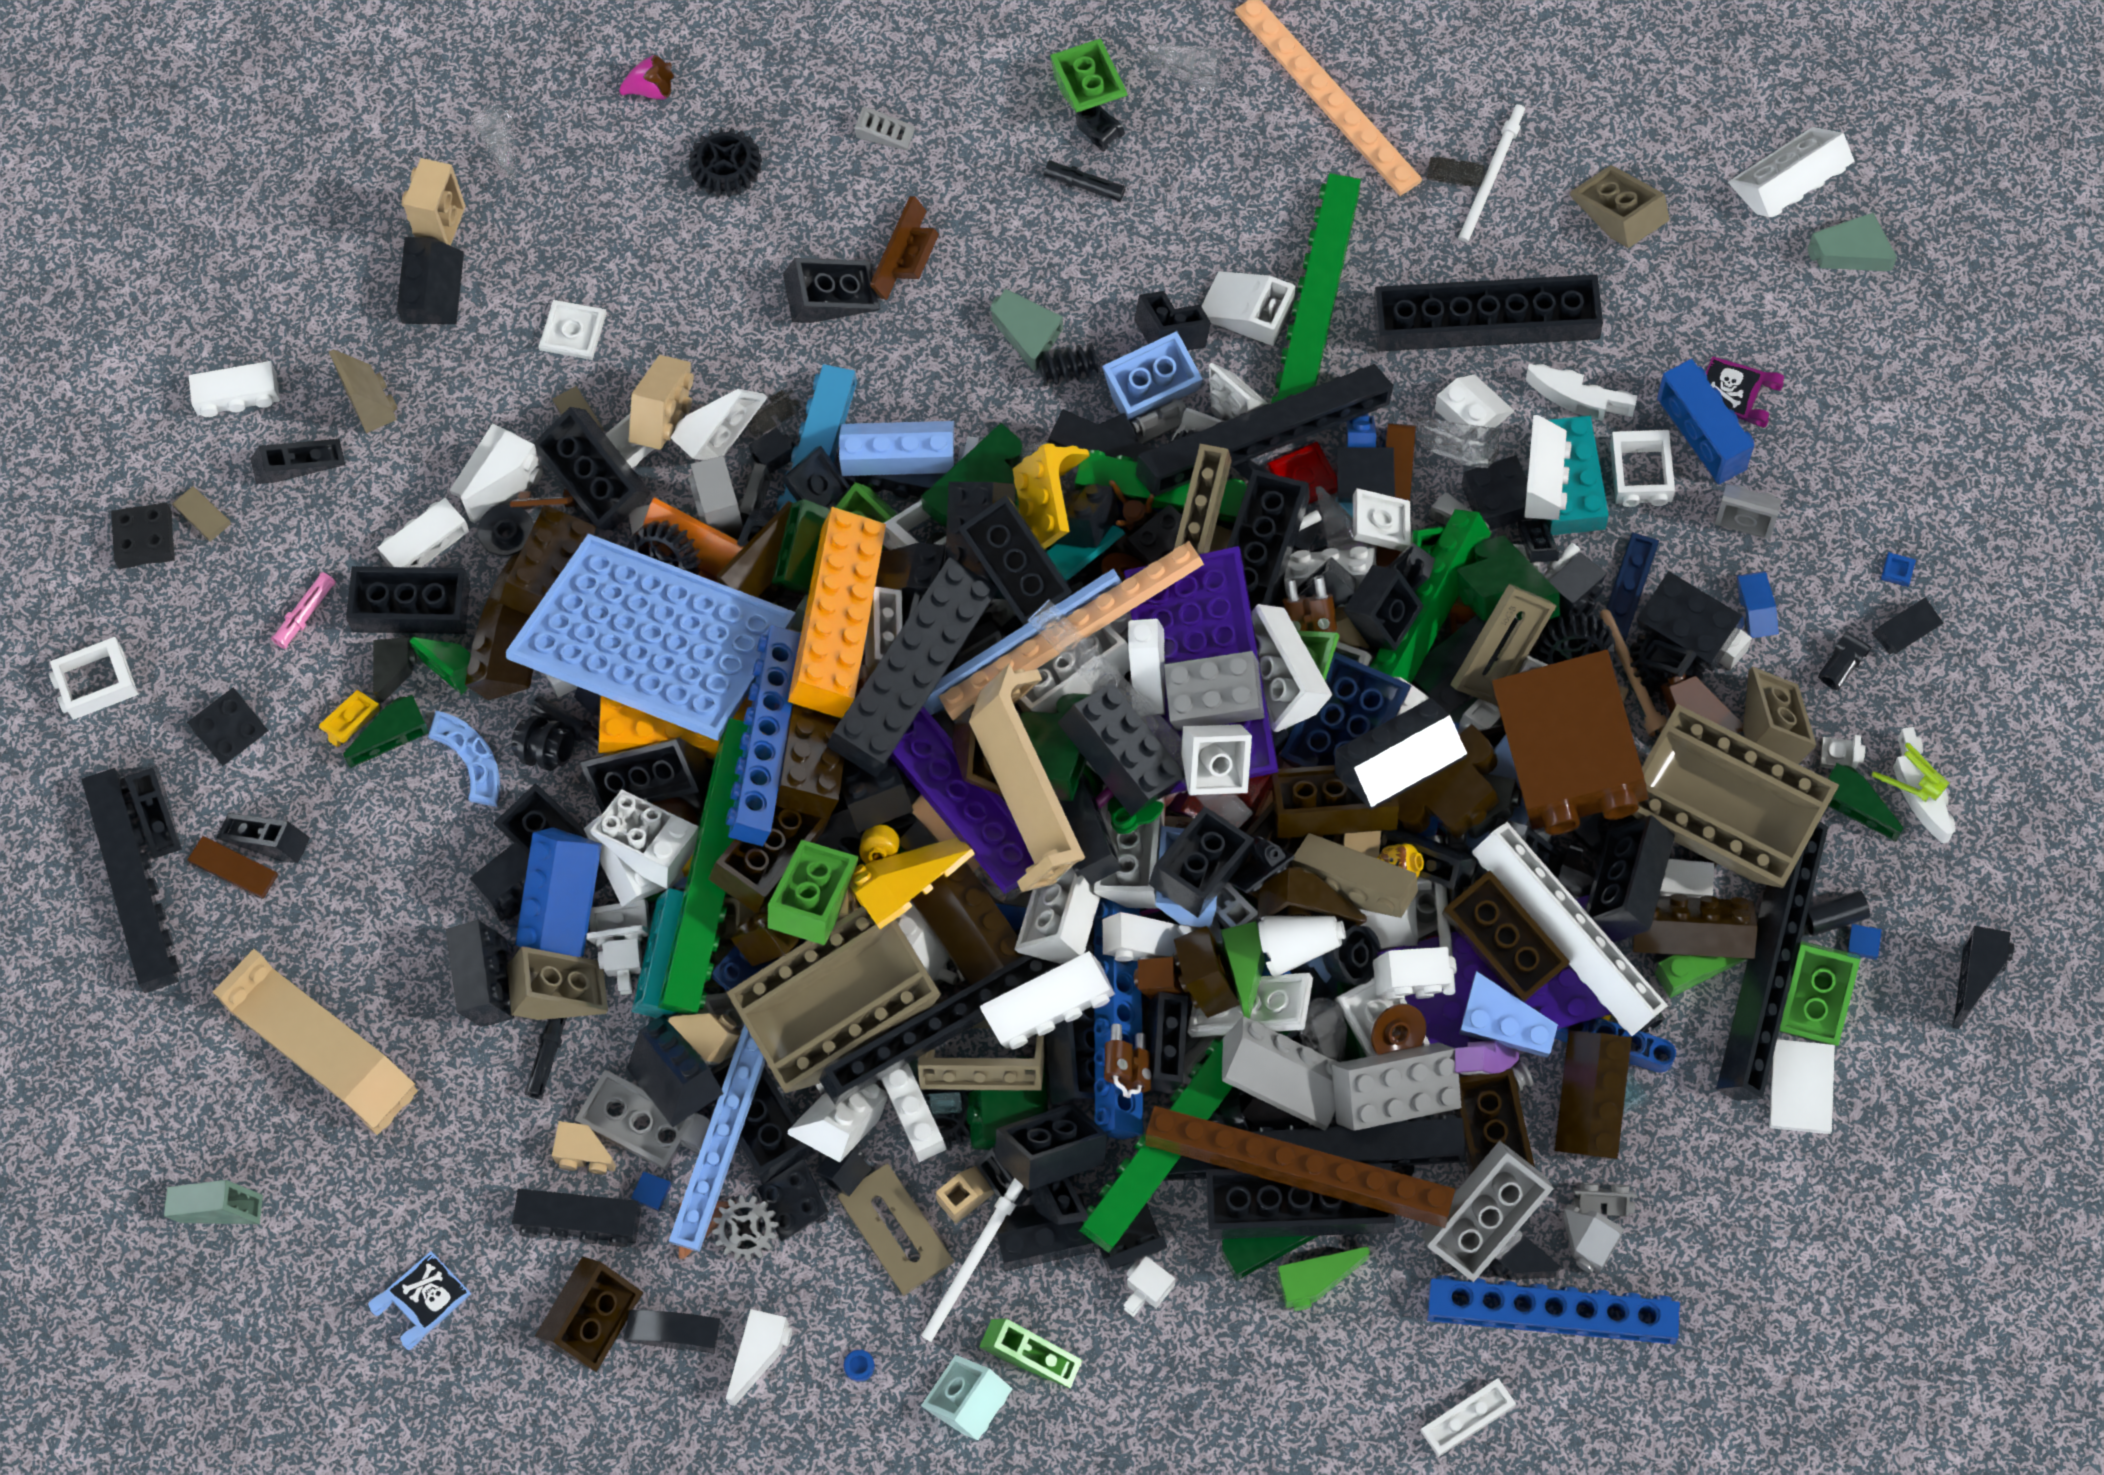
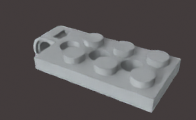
M605 1069L574 1121L576 1124L589 1125L595 1134L666 1171L681 1145L698 1154L700 1153L711 1120L694 1113L675 1127H672L642 1088ZM621 1103L624 1105V1111L621 1115L614 1117L608 1114V1109L612 1104ZM638 1117H648L650 1124L646 1129L637 1130L634 1128V1122ZM665 1130H673L676 1133V1138L673 1142L665 1144L660 1141L661 1133Z

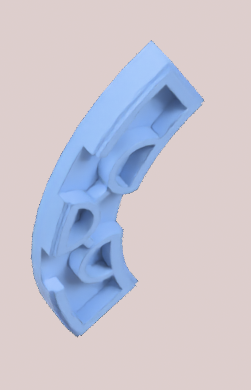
M435 711L428 737L431 740L449 746L466 764L470 777L469 802L497 807L500 797V775L496 760L487 742L463 720L444 712Z

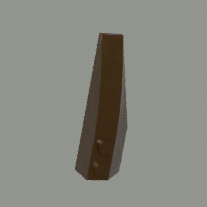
M520 552L510 557L491 589L472 644L465 686L487 700L529 689L534 669L506 659V650L530 616L499 603L505 583Z

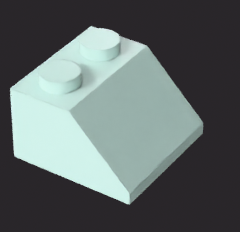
M955 1355L921 1407L960 1433L979 1440L981 1435L988 1429L989 1423L999 1408L1006 1402V1398L1012 1391V1388L990 1368Z

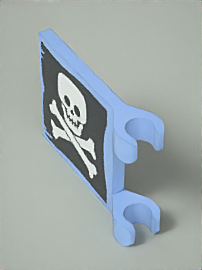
M430 1251L387 1290L374 1297L368 1305L371 1312L375 1316H379L393 1302L415 1326L406 1331L400 1339L402 1345L407 1350H411L471 1293Z

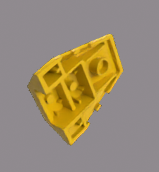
M957 837L873 861L865 866L863 864L855 867L849 887L855 894L859 904L864 906L874 923L881 929L910 909L912 905L909 901L922 891L925 895L933 889L930 883L943 874L945 877H948L975 853L965 842H961Z

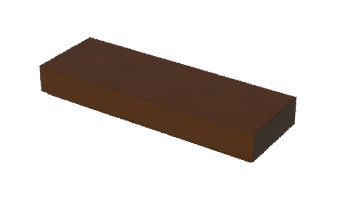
M205 836L201 837L187 859L189 863L261 899H264L278 877L276 871Z

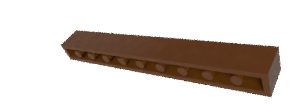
M1157 1106L1153 1108L1146 1131V1146L1446 1228L1455 1193V1188Z

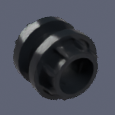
M533 715L527 720H521L517 724L512 735L511 748L522 764L534 766L537 762L541 769L553 771L558 766L563 767L569 761L574 748V738L563 722L556 720L547 722L544 717Z

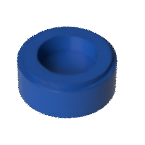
M864 1350L850 1352L843 1364L847 1377L856 1382L869 1379L875 1369L873 1357Z

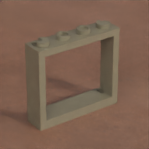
M937 999L936 1002L932 1005V1007L940 1004L941 1002L947 999ZM987 1019L971 1027L992 1029ZM1037 1033L1034 1059L934 1058L936 1049L934 1048L919 1057L918 1074L920 1089L1041 1090L1047 1047L1046 1034L1039 1036Z

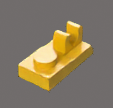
M356 690L319 724V728L328 734V741L339 747L341 743L344 744L380 711V705L359 690Z

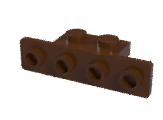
M915 196L908 198L870 283L873 290L884 300L888 299L897 278L920 279L939 236L934 228L920 227L927 211Z

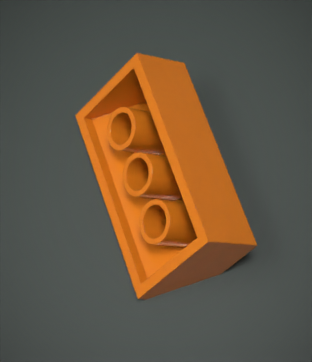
M655 497L652 499L643 525L657 520L660 523L668 520L670 526L678 524L679 531L688 530L686 536L688 539H695L692 545L694 548L700 549L699 554L696 555L702 559L698 566L701 570L699 576L718 583L717 574L742 550L743 546L737 544L738 540Z

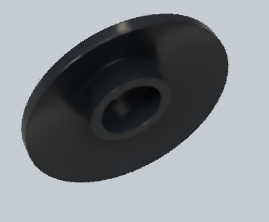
M502 504L491 508L482 516L478 524V538L481 545L488 552L498 556H511L521 552L534 524L529 513L523 508ZM504 531H512V534L510 536H502Z

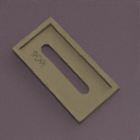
M1509 584L1450 685L1458 691L1498 706L1492 680L1518 673L1555 610L1556 605L1547 599ZM1522 611L1521 617L1523 618L1517 622L1498 655L1499 659L1493 663L1486 675H1482L1516 614Z
M888 1163L865 1177L850 1196L842 1193L837 1195V1199L903 1296L954 1263L953 1258ZM875 1197H880L920 1254V1259L917 1262H911L872 1206L871 1202Z

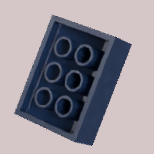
M1334 652L1325 680L1333 695L1316 715L1295 724L1280 754L1281 758L1287 765L1294 768L1335 765L1336 749L1396 717L1412 686Z

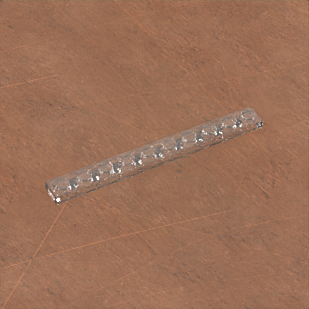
M1048 600L1028 621L1095 692L1113 682L1184 772L1181 757L1182 738L1066 616ZM1184 778L1181 782L1187 787L1186 779ZM1235 793L1195 795L1204 806L1237 828L1253 814Z

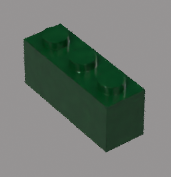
M806 499L791 503L771 584L800 595L809 593L821 529L830 509Z

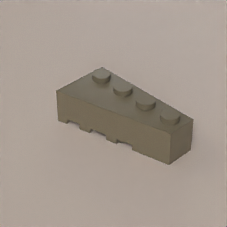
M1308 833L1295 853V858L1292 860L1293 867H1300L1304 872L1317 875L1357 909L1402 918L1418 893L1416 873Z

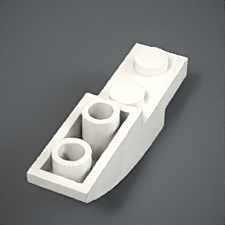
M1544 364L1528 365L1526 381L1544 397L1569 411L1582 416L1591 415L1592 419L1603 421L1605 412L1633 417L1637 395H1632L1623 390L1612 391L1603 389L1598 385H1582L1584 375L1578 374L1573 370L1553 369Z
M1914 727L1903 728L1898 737L1902 756L1897 757L1893 769L1898 781L1921 790L1922 787L1918 784L1925 775L1904 753L1909 751L1905 744L1910 743L1922 754V740L1919 736L1916 737ZM1901 789L1910 808L1920 822L1941 843H1948L1955 832V822L1953 816L1948 815L1946 807L1948 805V794L1946 789L1936 801L1929 797L1926 802L1917 795Z

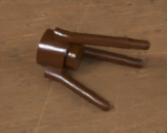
M1110 480L1109 484L1124 506L1122 512L1125 520H1117L1116 525L1127 527L1128 530H1132L1134 526L1142 525L1147 519V514L1152 512L1155 496L1150 494L1146 505H1143L1138 500L1129 501L1115 481Z

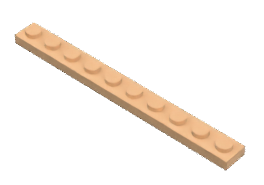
M1248 0L1235 8V14L1399 196L1421 183V176L1261 0Z
M1190 541L1175 548L1169 554L1151 563L1132 577L1125 579L1116 587L1101 594L1095 600L1075 610L1066 618L1051 625L1042 633L1024 642L1021 646L940 695L939 698L952 720H955L972 704L975 705L980 690L1009 663L1013 672L1018 669H1024L1025 671L1037 669L1204 565Z

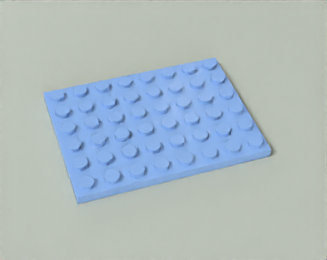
M588 534L506 650V659L719 741L726 730L729 718L734 717L747 697L752 683L756 682L757 676H753L752 673L757 658L760 659L761 652L757 651L761 634L766 635L771 625L789 630L795 621L796 612Z

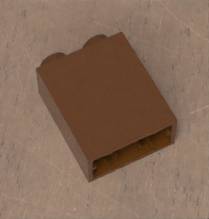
M1608 649L1492 680L1532 830L1544 827L1545 833L1549 835L1567 833L1580 825V817L1603 812L1606 819H1620L1637 812L1639 809L1638 802L1648 800L1644 774Z

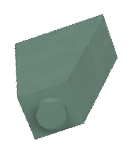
M1874 213L1812 234L1810 244L1808 245V253L1811 260H1817L1820 268L1890 271L1893 270L1897 259Z
M1005 289L1001 296H996L991 304L992 321L1032 370L1037 371L1040 366L1039 358L1042 360L1043 352L1050 351L1064 329L1063 316Z
M228 1180L167 1187L164 1217L179 1223L260 1224L263 1195Z

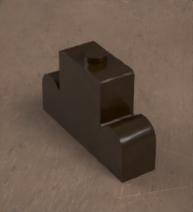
M1470 724L1459 734L1467 753L1465 759L1397 796L1399 803L1398 823L1409 833H1422L1429 827L1431 817H1435L1454 838H1460L1472 826L1480 824L1485 819L1487 813L1500 802L1492 785L1482 776L1489 774L1496 768L1498 763L1497 754L1488 739L1473 724Z

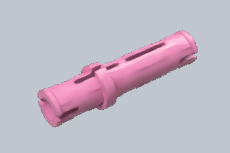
M321 572L293 611L285 615L284 623L271 637V640L279 647L286 649L298 631L304 630L306 627L305 622L336 584V581L328 574Z

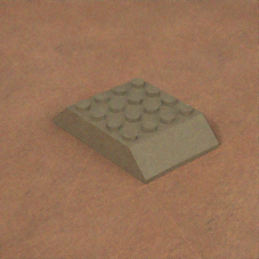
M1677 704L1642 766L1648 800L1638 802L1639 809L1632 815L1636 819L1653 815L1675 834L1674 842L1752 882L1783 888L1839 785Z
M864 906L836 922L825 945L808 940L786 956L781 957L726 992L785 1093L820 1084L819 1078L825 1068L929 1010L941 995L896 919L879 929Z

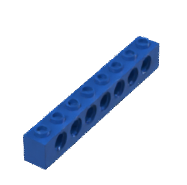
M774 625L770 626L766 635L761 634L758 641L757 651L761 652L760 659H756L752 673L753 676H757L756 683H752L748 695V700H752V705L747 708L744 717V724L748 725L747 732L742 734L739 749L743 750V755L738 758L735 767V774H738L739 778L738 782H734L730 799L734 800V806L729 808L726 817V825H730L729 838L762 847L772 828L793 703L788 702L801 636V633Z
M1102 897L1094 917V957L1100 962L1115 995L1109 997L1110 1001L1107 1004L1095 1008L1094 1119L1095 1123L1107 1133V1137L1125 1140L1143 1134V1092L1131 1094V1098L1123 1096L1120 1088L1104 1079L1105 1043L1111 1040V1026L1113 1024H1121L1122 1041L1132 1044V1049H1135V1035L1142 1033V992L1138 990L1134 983V971L1138 969V961L1122 962L1115 960L1114 956L1103 954V919L1120 912L1141 916V914H1139L1140 908H1127Z
M1439 1275L1437 1279L1431 1278L1427 1321L1675 1345L1679 1336L1680 1302L1672 1301L1671 1297L1663 1295L1647 1299L1641 1298V1295L1637 1293H1623L1622 1296L1610 1295V1292L1606 1290H1592L1591 1293L1579 1292V1289L1575 1287H1561L1560 1290H1551L1543 1284H1530L1529 1287H1520L1512 1281L1488 1284L1486 1280L1477 1278L1474 1282L1468 1279L1466 1282L1456 1281L1453 1276ZM1462 1294L1467 1298L1468 1304L1458 1306L1452 1301V1296ZM1493 1297L1498 1301L1499 1307L1489 1309L1483 1304V1299ZM1524 1300L1529 1304L1530 1310L1526 1312L1518 1311L1514 1306V1302ZM1555 1303L1560 1307L1561 1313L1552 1315L1546 1311L1545 1305ZM1578 1306H1586L1591 1310L1592 1316L1583 1318L1578 1315L1576 1308ZM1609 1309H1617L1622 1313L1623 1319L1619 1321L1612 1320L1608 1316L1607 1311ZM1649 1312L1653 1316L1654 1322L1650 1324L1643 1323L1639 1319L1638 1313Z

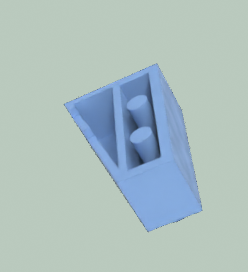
M1476 971L1459 1034L1484 1041L1496 1040L1506 1047L1548 1058L1558 1024Z

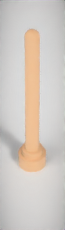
M1604 609L1600 612V618L1604 620L1606 626H1609L1612 631V636L1615 640L1614 648L1646 715L1644 727L1648 736L1656 735L1655 730L1658 729L1660 733L1662 732L1667 719L1665 715H1661L1660 712L1656 711L1646 687L1640 684L1641 677L1634 676L1637 668L1630 666V663L1634 661L1630 657L1628 648L1611 612Z

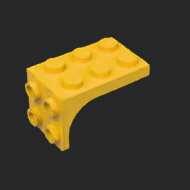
M1044 444L1038 447V450L1032 455L1023 458L1022 462L1013 468L1019 512L1045 549L1070 532L1059 477L1065 475L1089 457L1087 449H1079L1078 446L1055 447L1054 444Z

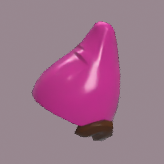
M657 55L645 58L632 69L622 82L619 89L620 94H636L656 100L668 98L671 94V79H674V74L671 71V62L665 63Z

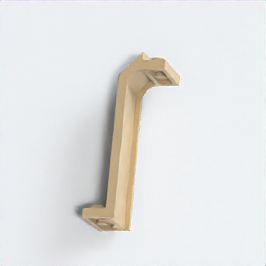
M1009 663L980 690L969 723L1034 861V865L1028 867L1025 870L1026 874L1017 881L1021 892L1055 884L1057 882L1056 879L1074 864L1084 860L1085 856L1014 706L1042 678L1038 669L1030 671L1018 669L1013 672Z
M255 949L212 992L235 1017L344 1102L376 1135L391 1124L396 1114L404 1106L408 1105L413 1096L418 1092L414 1086L415 1083L384 1054L274 970Z

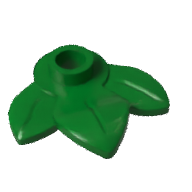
M1115 796L1108 803V811L1111 814V826L1118 834L1131 833L1139 825L1154 821L1164 808L1163 802L1156 801L1131 817Z

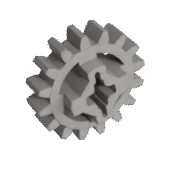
M740 1195L739 1203L737 1204L732 1199H729L728 1204L730 1207L728 1209L719 1207V1211L723 1214L722 1217L713 1218V1221L719 1224V1228L712 1230V1234L720 1235L721 1238L715 1243L716 1246L725 1245L726 1248L723 1254L726 1256L731 1254L732 1251L735 1252L734 1260L739 1261L742 1255H745L747 1262H752V1254L754 1253L759 1258H763V1248L773 1249L769 1240L778 1239V1235L772 1233L773 1228L779 1227L778 1222H771V1218L776 1214L775 1211L766 1212L765 1209L768 1203L765 1201L758 1206L756 1196H752L750 1201L746 1202L745 1196ZM742 1208L753 1209L748 1215L739 1216L735 1213V1211ZM762 1217L766 1225L765 1235L761 1234L759 1229V1222L762 1220ZM735 1220L746 1224L751 1221L750 1229L756 1235V1238L745 1233L741 1236L742 1229ZM727 1222L732 1226V1235L729 1239L726 1235ZM746 1241H753L757 1244L750 1249H739V1246Z

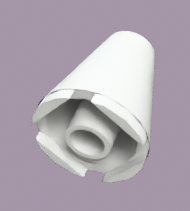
M1335 916L1260 917L1259 936L1263 953H1267L1269 959L1271 958V961L1266 962L1272 976L1281 975L1342 945V939H1346L1344 924L1342 921L1337 922Z

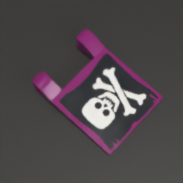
M1713 356L1706 371L1707 380L1713 388L1716 387L1720 391L1726 407L1732 409L1737 418L1765 428L1769 422V412L1762 409H1752L1762 385L1781 391L1784 385V375L1777 372H1763Z

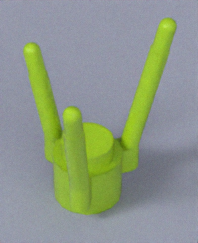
M1910 743L1905 744L1909 751H1906L1904 755L1925 775L1918 784L1922 787L1921 790L1875 771L1871 774L1883 782L1917 795L1925 802L1929 797L1936 801L1950 784Z

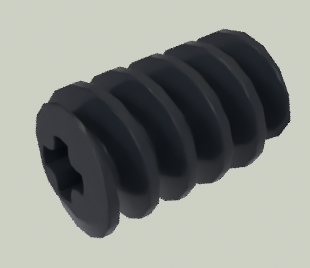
M1087 343L1086 352H1084L1081 345H1076L1075 354H1073L1070 347H1065L1064 356H1062L1059 349H1055L1053 358L1048 351L1043 352L1042 360L1039 358L1044 386H1048L1049 378H1052L1055 385L1059 384L1060 376H1063L1066 383H1068L1071 374H1074L1077 381L1081 379L1082 372H1085L1088 379L1091 378L1093 370H1096L1099 375L1095 349L1092 343Z

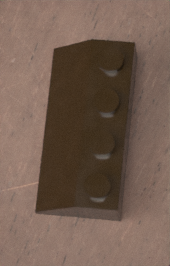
M788 501L717 574L718 583L773 603L784 594V588L771 584L792 502Z
M1335 765L1278 769L1279 772L1271 774L1277 838L1307 836L1308 833L1317 836L1397 830L1399 812L1397 796L1370 810L1334 773Z
M967 862L963 863L948 877H945L943 874L930 883L933 889L925 895L921 891L911 899V902L969 986L1025 955L1015 950L1018 940L1017 934Z
M1568 1031L1554 1151L1618 1159L1632 1037Z

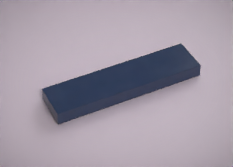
M1634 532L1631 534L1606 607L1611 612L1624 641L1627 639L1660 541Z

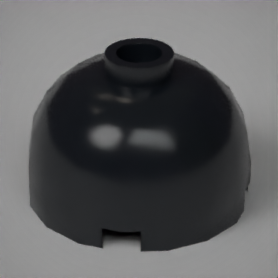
M1344 926L1346 939H1342V945L1322 955L1326 971L1336 981L1357 985L1366 984L1374 978L1373 960L1378 957L1377 951H1381V944L1376 933L1370 927Z

